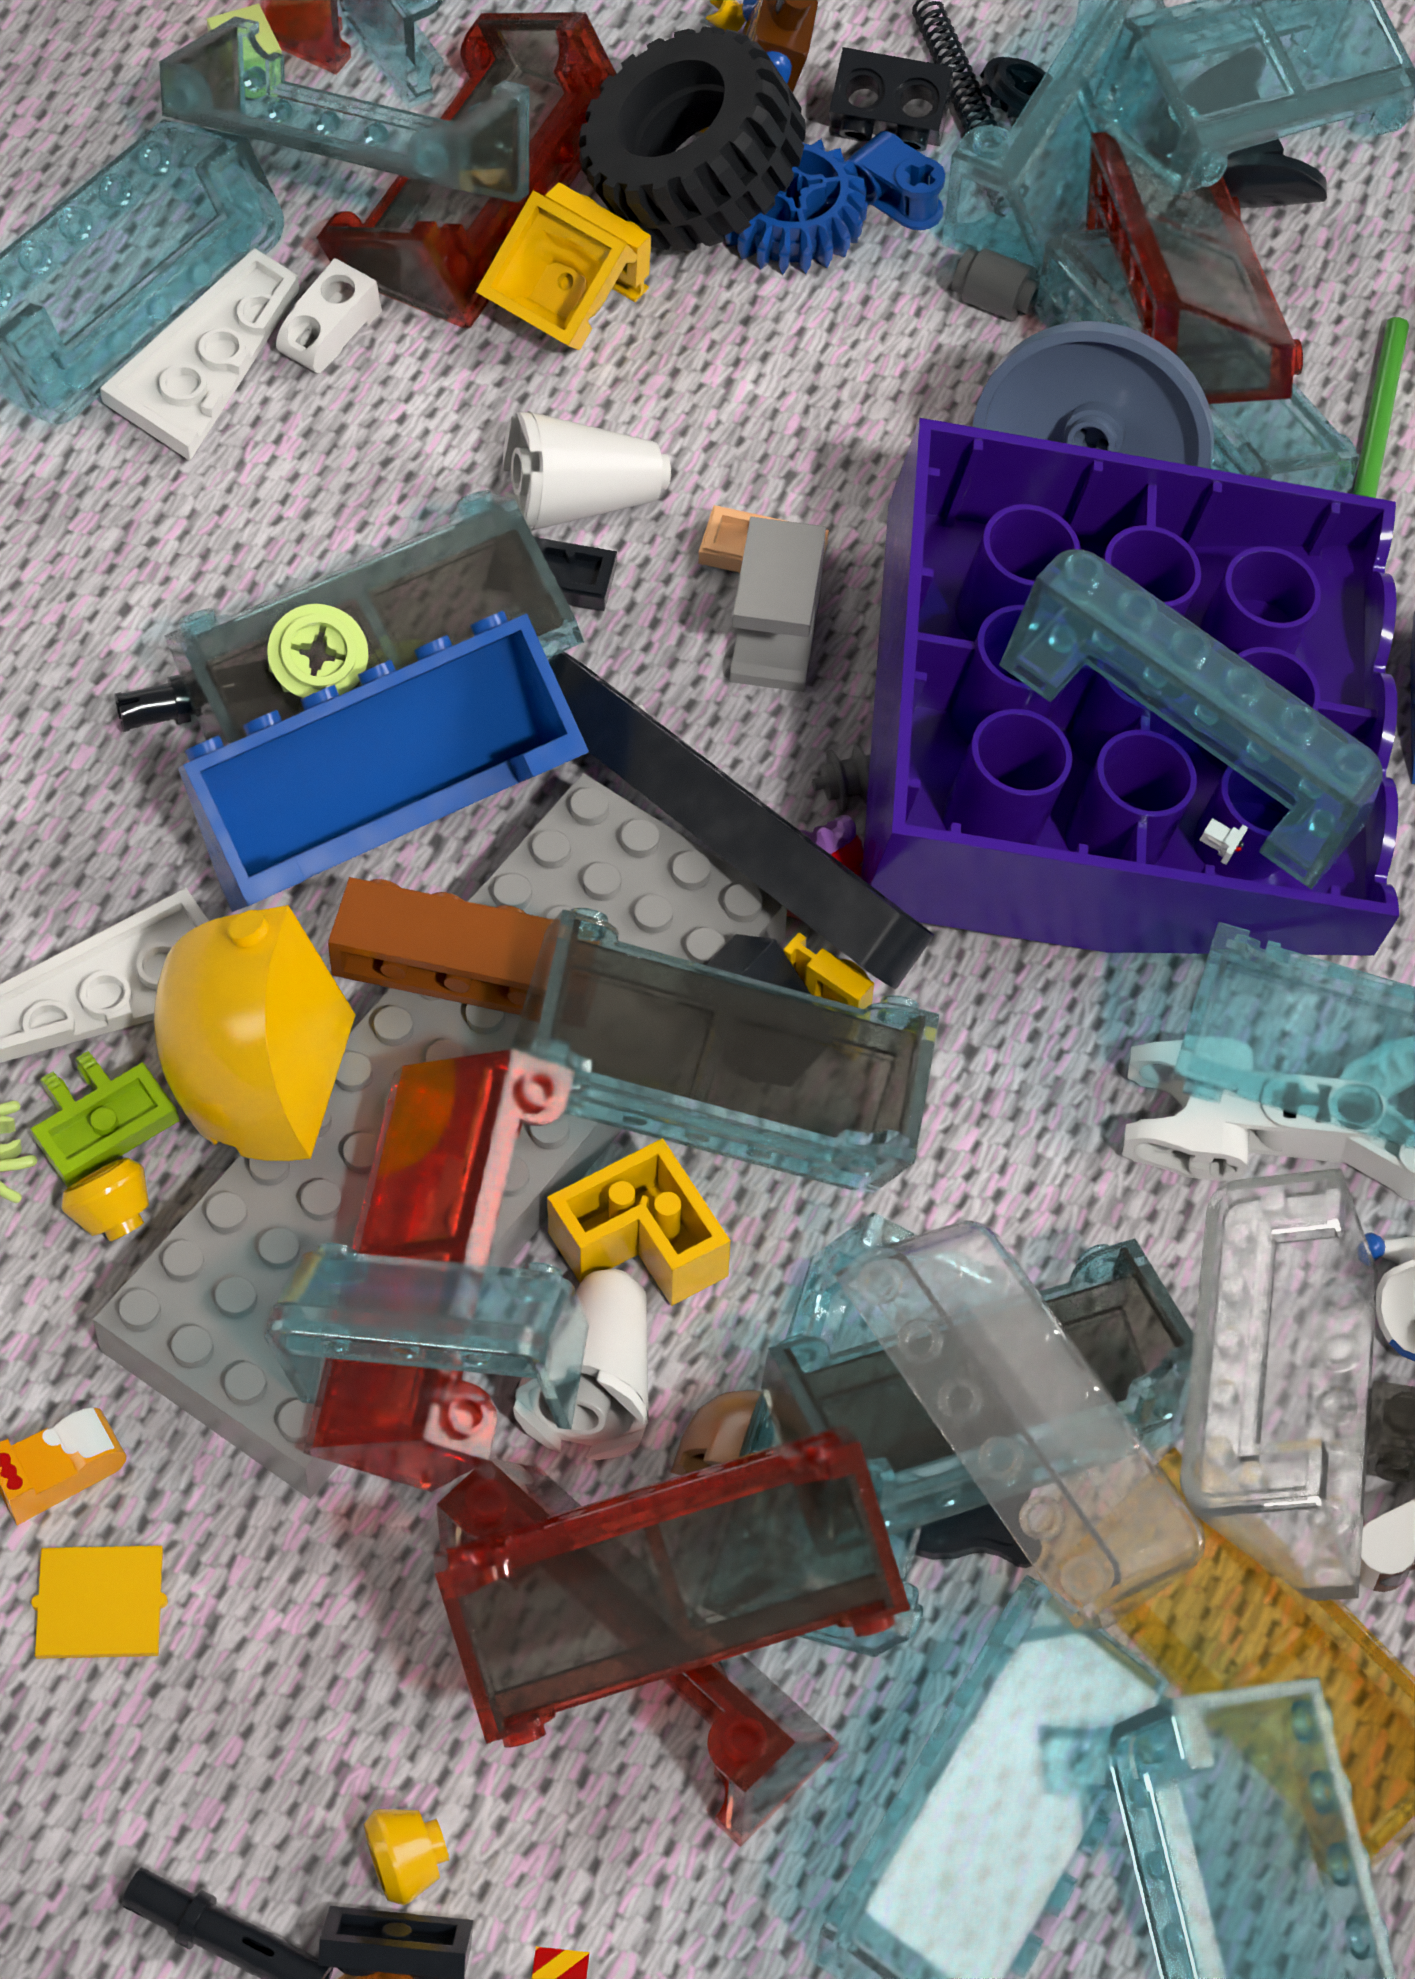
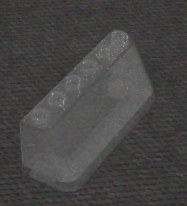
M1341 1168L1238 1179L1224 1184L1210 1197L1206 1209L1180 1473L1182 1492L1189 1508L1197 1517L1302 1596L1318 1601L1359 1598L1378 1270Z
M959 1221L866 1251L834 1274L843 1290L1076 1630H1107L1198 1564L1205 1549V1533L1200 1521L1006 1244L993 1229L977 1221Z

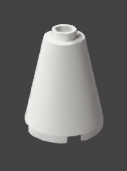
M530 411L517 412L518 416H512L509 420L504 443L503 471H511L512 487L515 495L505 491L504 494L509 520L514 530L533 531L654 502L659 498L661 489L669 487L671 478L670 460L667 454H661L658 444L654 441Z
M606 1269L595 1271L583 1279L516 1386V1401L513 1408L515 1419L529 1436L545 1447L561 1452V1440L591 1446L586 1458L602 1460L621 1457L637 1448L642 1440L649 1418L647 1299L642 1285L622 1270Z

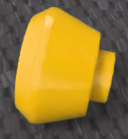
M123 1158L90 1173L63 1192L61 1207L63 1212L91 1236L104 1232L108 1240L113 1241L132 1232L144 1223L140 1212L149 1206L144 1167L130 1158Z
M376 1809L373 1810L364 1823L370 1855L387 1901L403 1906L407 1905L440 1879L437 1864L449 1861L450 1859L437 1819L424 1823L419 1810Z

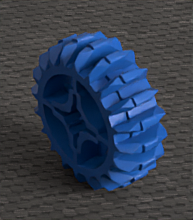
M822 138L812 145L802 142L804 150L799 167L792 168L794 177L786 192L779 191L774 198L775 205L765 215L760 212L749 221L752 226L740 234L733 231L725 235L727 246L738 245L737 250L741 260L757 253L756 261L760 270L767 266L771 260L778 261L782 275L788 269L789 262H799V267L806 274L811 267L812 259H816L819 264L828 268L833 254L845 258L847 250L850 248V243H857L862 233L863 221L867 218L868 203L865 202L866 186L864 185V178L858 177L855 162L844 161L841 148L826 152Z

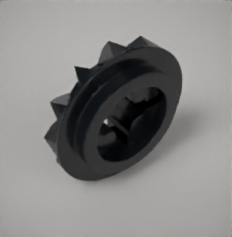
M996 57L986 64L980 74L983 80L980 90L984 95L991 98L990 105L993 108H1000L1006 112L1007 119L1015 117L1027 127L1033 123L1038 126L1047 127L1052 120H1057L1063 110L1064 99L1058 86L1044 70L1029 61L1012 57Z

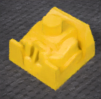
M533 190L475 292L567 346L580 351L592 330L588 320L595 316L603 306L625 264L635 263L638 255L627 243Z

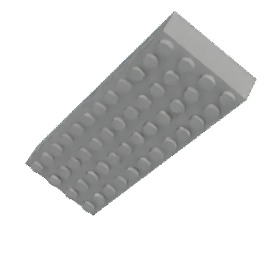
M584 773L468 902L491 907L509 905L519 908L529 915L553 920L576 919L592 928L603 930V965L585 1028L582 1029L390 988L350 1032L311 1159L265 1161L246 1158L240 1155L93 1318L102 1353L309 1499L317 1492L548 1218L547 1197L579 1181L709 1028L700 1016L699 1008L701 1006L688 988V983L735 934L776 939L778 944L785 938L787 908L738 869Z

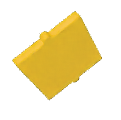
M163 1546L41 1548L39 1595L34 1596L31 1600L33 1609L38 1611L36 1659L159 1656L161 1608L166 1607L168 1604L166 1594L161 1592Z

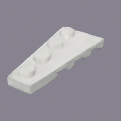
M254 248L100 388L102 403L190 461L298 294V275Z

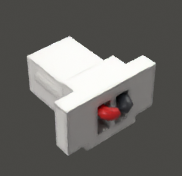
M1212 818L1204 830L1200 841L1219 851L1218 855L1223 857L1221 862L1226 865L1234 851L1239 852L1242 850L1241 847H1244V843L1241 840L1248 827L1242 825L1240 830L1235 827L1230 829Z

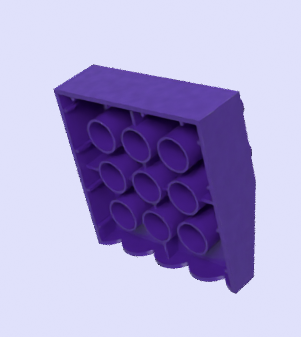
M919 418L888 504L862 879L921 923L1106 953L1374 956L1399 918V902L1396 890L1391 884H1387V876L1393 858L1398 827V794L1393 779L1386 777L1395 737L1398 702L1395 680L1392 675L1385 673L1393 641L1397 608L1394 579L1390 574L1385 573L1394 530L1396 502ZM1212 818L1230 829L1235 827L1240 830L1242 825L1248 827L1241 840L1244 843V847H1241L1242 850L1239 852L1234 851L1226 865L1221 862L1223 857L1218 855L1219 851L1200 841L1204 830Z

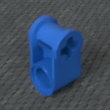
M888 131L879 132L846 160L855 162L858 177L864 178V185L866 186L865 202L868 205H873L902 226L911 230L921 231L931 229L943 218L944 207L939 199V193L945 185L946 173L943 166L936 160L928 158L908 146L895 134Z

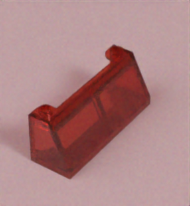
M514 1049L403 1065L394 1073L304 1454L429 1492L435 1491L489 1461L497 1427L496 1407L491 1397L482 1388L463 1381L462 1376L515 1140L519 1138L521 1127L524 1123L531 1126H544L552 1123L563 1114L568 1104L575 1070Z

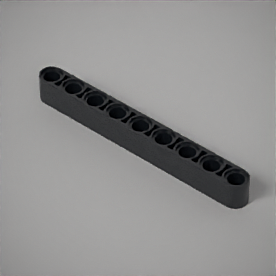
M556 648L548 661L589 753L859 966L894 989L898 988L934 937L931 931L603 678L568 653Z

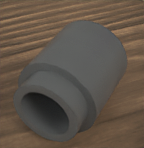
M968 248L956 268L952 290L962 294V299L966 303L1015 321L1020 312L1025 314L1032 312L1039 298L1042 283L1035 280L1036 268L988 248H982L980 251Z

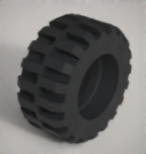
M702 27L700 33H696L695 30L688 28L674 32V38L665 41L662 38H658L647 44L648 49L637 57L632 54L621 63L622 69L614 77L609 74L601 84L599 98L591 99L586 110L585 120L588 123L581 125L579 160L581 169L587 176V181L610 212L626 221L637 224L643 231L651 235V247L669 250L671 246L674 250L678 251L696 250V245L699 243L710 247L724 242L723 236L733 231L740 234L752 226L749 221L760 212L765 215L775 205L774 198L779 191L786 192L793 181L794 172L792 168L799 167L804 150L802 142L805 140L806 125L805 119L801 114L802 108L765 50L757 42L751 41L747 35L727 29L725 32L722 28ZM708 127V129L692 143H690L689 145L685 146L680 150H677V148L692 135Z

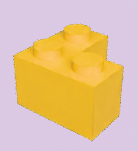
M663 1138L547 1197L548 1234L580 1284L592 1272L611 1269L639 1255L670 1305L673 1306L729 1276L731 1240Z

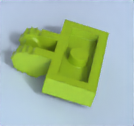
M89 1051L81 1054L75 1060L78 1065L77 1070L84 1082L90 1085L94 1091L78 1101L73 1099L65 1082L54 1071L41 1078L40 1082L45 1092L59 1112L30 1129L35 1142L67 1188L180 1121L176 1107L143 1062L117 1078L110 1080Z

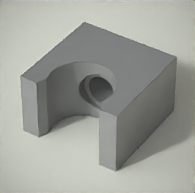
M750 516L733 611L732 627L737 628V635L730 671L731 683L805 692L821 596L826 526Z

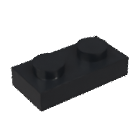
M330 1906L320 1937L318 1966L338 1968L341 1972L352 1976H368L376 1972L410 1975L413 1979H464L471 1951L474 1920Z

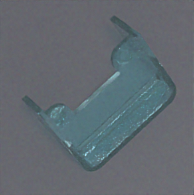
M323 1243L317 1246L316 1251L306 1252L300 1257L270 1307L264 1338L302 1403L315 1404L324 1358L537 1378L557 1427L572 1430L589 1324L573 1284L562 1277L563 1272L559 1268L549 1264L530 1262L523 1264L521 1269L358 1254L357 1251L345 1245Z

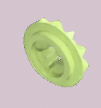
M308 604L297 607L286 613L276 623L270 634L267 645L269 671L279 681L283 692H291L301 698H305L332 685H335L339 695H342L357 687L360 682L357 675L366 670L368 645L365 635L356 621L338 608L324 604ZM319 632L324 633L325 653L334 656L335 661H324L321 670L317 671L316 676L310 675L309 658L301 655L299 650H310L313 641H316Z

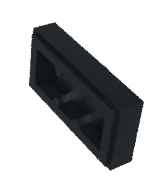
M500 531L487 576V591L605 611L617 567V551Z

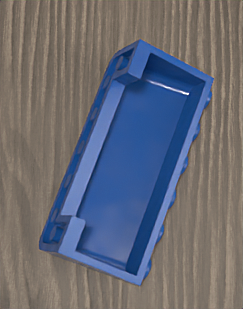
M504 610L471 624L470 628L474 637L452 645L449 636H443L413 650L418 661L404 668L396 670L392 660L386 661L358 674L357 677L362 686L339 695L335 685L329 686L300 700L305 710L304 712L282 721L278 710H275L242 725L247 735L245 738L224 746L220 735L185 750L189 762L178 767L219 884L232 912L255 904L314 875L589 752L527 613L510 621Z

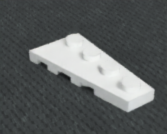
M182 889L1 983L0 1063L154 1020L157 986L166 956L182 936L209 921L188 889Z

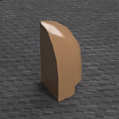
M741 1390L726 1392L714 1397L697 1409L681 1438L670 1473L735 1490L764 1397L763 1391Z

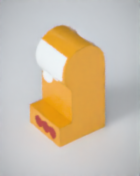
M94 1407L82 1409L65 1417L53 1428H46L13 1445L10 1444L8 1438L0 1442V1494L16 1525H19L118 1472L125 1464L127 1455L103 1411L100 1408Z

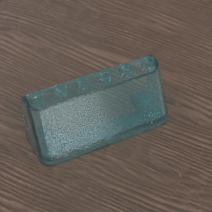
M162 119L0 253V393L37 419L53 424H65L71 421L101 396L100 388L251 250L256 248L260 252L267 254L276 246L283 233V212L247 137Z
M1080 549L1064 551L1058 554L1037 576L999 666L1051 702L1086 663L1286 806L1290 811L1267 837L1259 852L1312 890L1359 833L1373 811L1383 777L1382 765L1376 754L1366 745L1096 554Z
M1026 1575L1013 1594L833 1902L819 1933L815 1966L837 1979H1009L1012 1973L1025 1979L1045 1941L1034 1934L1046 1911L1057 1918L1061 1915L1078 1882L1077 1878L1068 1874L1080 1851L1090 1857L1096 1852L1112 1820L1101 1812L1113 1792L1123 1798L1126 1797L1144 1763L1143 1759L1134 1755L1145 1733L1155 1739L1159 1738L1177 1702L1167 1697L1171 1683L1055 1589L1030 1575Z
M1319 1677L1174 1697L1114 1726L1108 1745L1109 1762L1161 1979H1396L1389 1952V1932L1385 1921L1379 1913L1370 1878V1858L1366 1848L1361 1843L1351 1804L1352 1789L1350 1781L1342 1769L1333 1734V1715L1330 1706L1324 1699Z

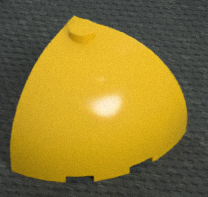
M289 905L262 910H248L240 914L229 915L203 923L182 936L171 948L163 964L157 986L154 1007L155 1042L160 1064L172 1093L190 1122L203 1137L214 1145L221 1142L236 1147L240 1155L246 1158L265 1161L311 1159L356 1014Z

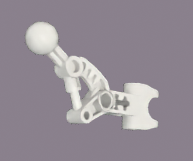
M1195 1037L1183 1040L1151 1042L1131 1047L1127 1078L1135 1081L1142 1087L1156 1088L1170 1093L1182 1105L1183 1110L1172 1117L1140 1119L1137 1122L1126 1124L1122 1156L1134 1162L1165 1169L1184 1177L1216 1181H1230L1244 1176L1248 1171V1153L1346 1163L1394 1190L1401 1198L1410 1201L1415 1200V1130L1397 1115L1387 1103L1392 1097L1415 1086V1037L1380 1048L1347 1065L1339 1080L1253 1074V1051L1244 1044L1230 1040ZM1283 1114L1289 1115L1290 1118L1283 1117ZM1316 1116L1323 1118L1321 1123L1315 1122ZM1340 1119L1355 1120L1363 1127H1348L1340 1122Z

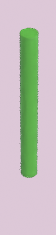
M1392 317L1386 322L1353 494L1373 498H1376L1409 330L1408 321L1401 317Z

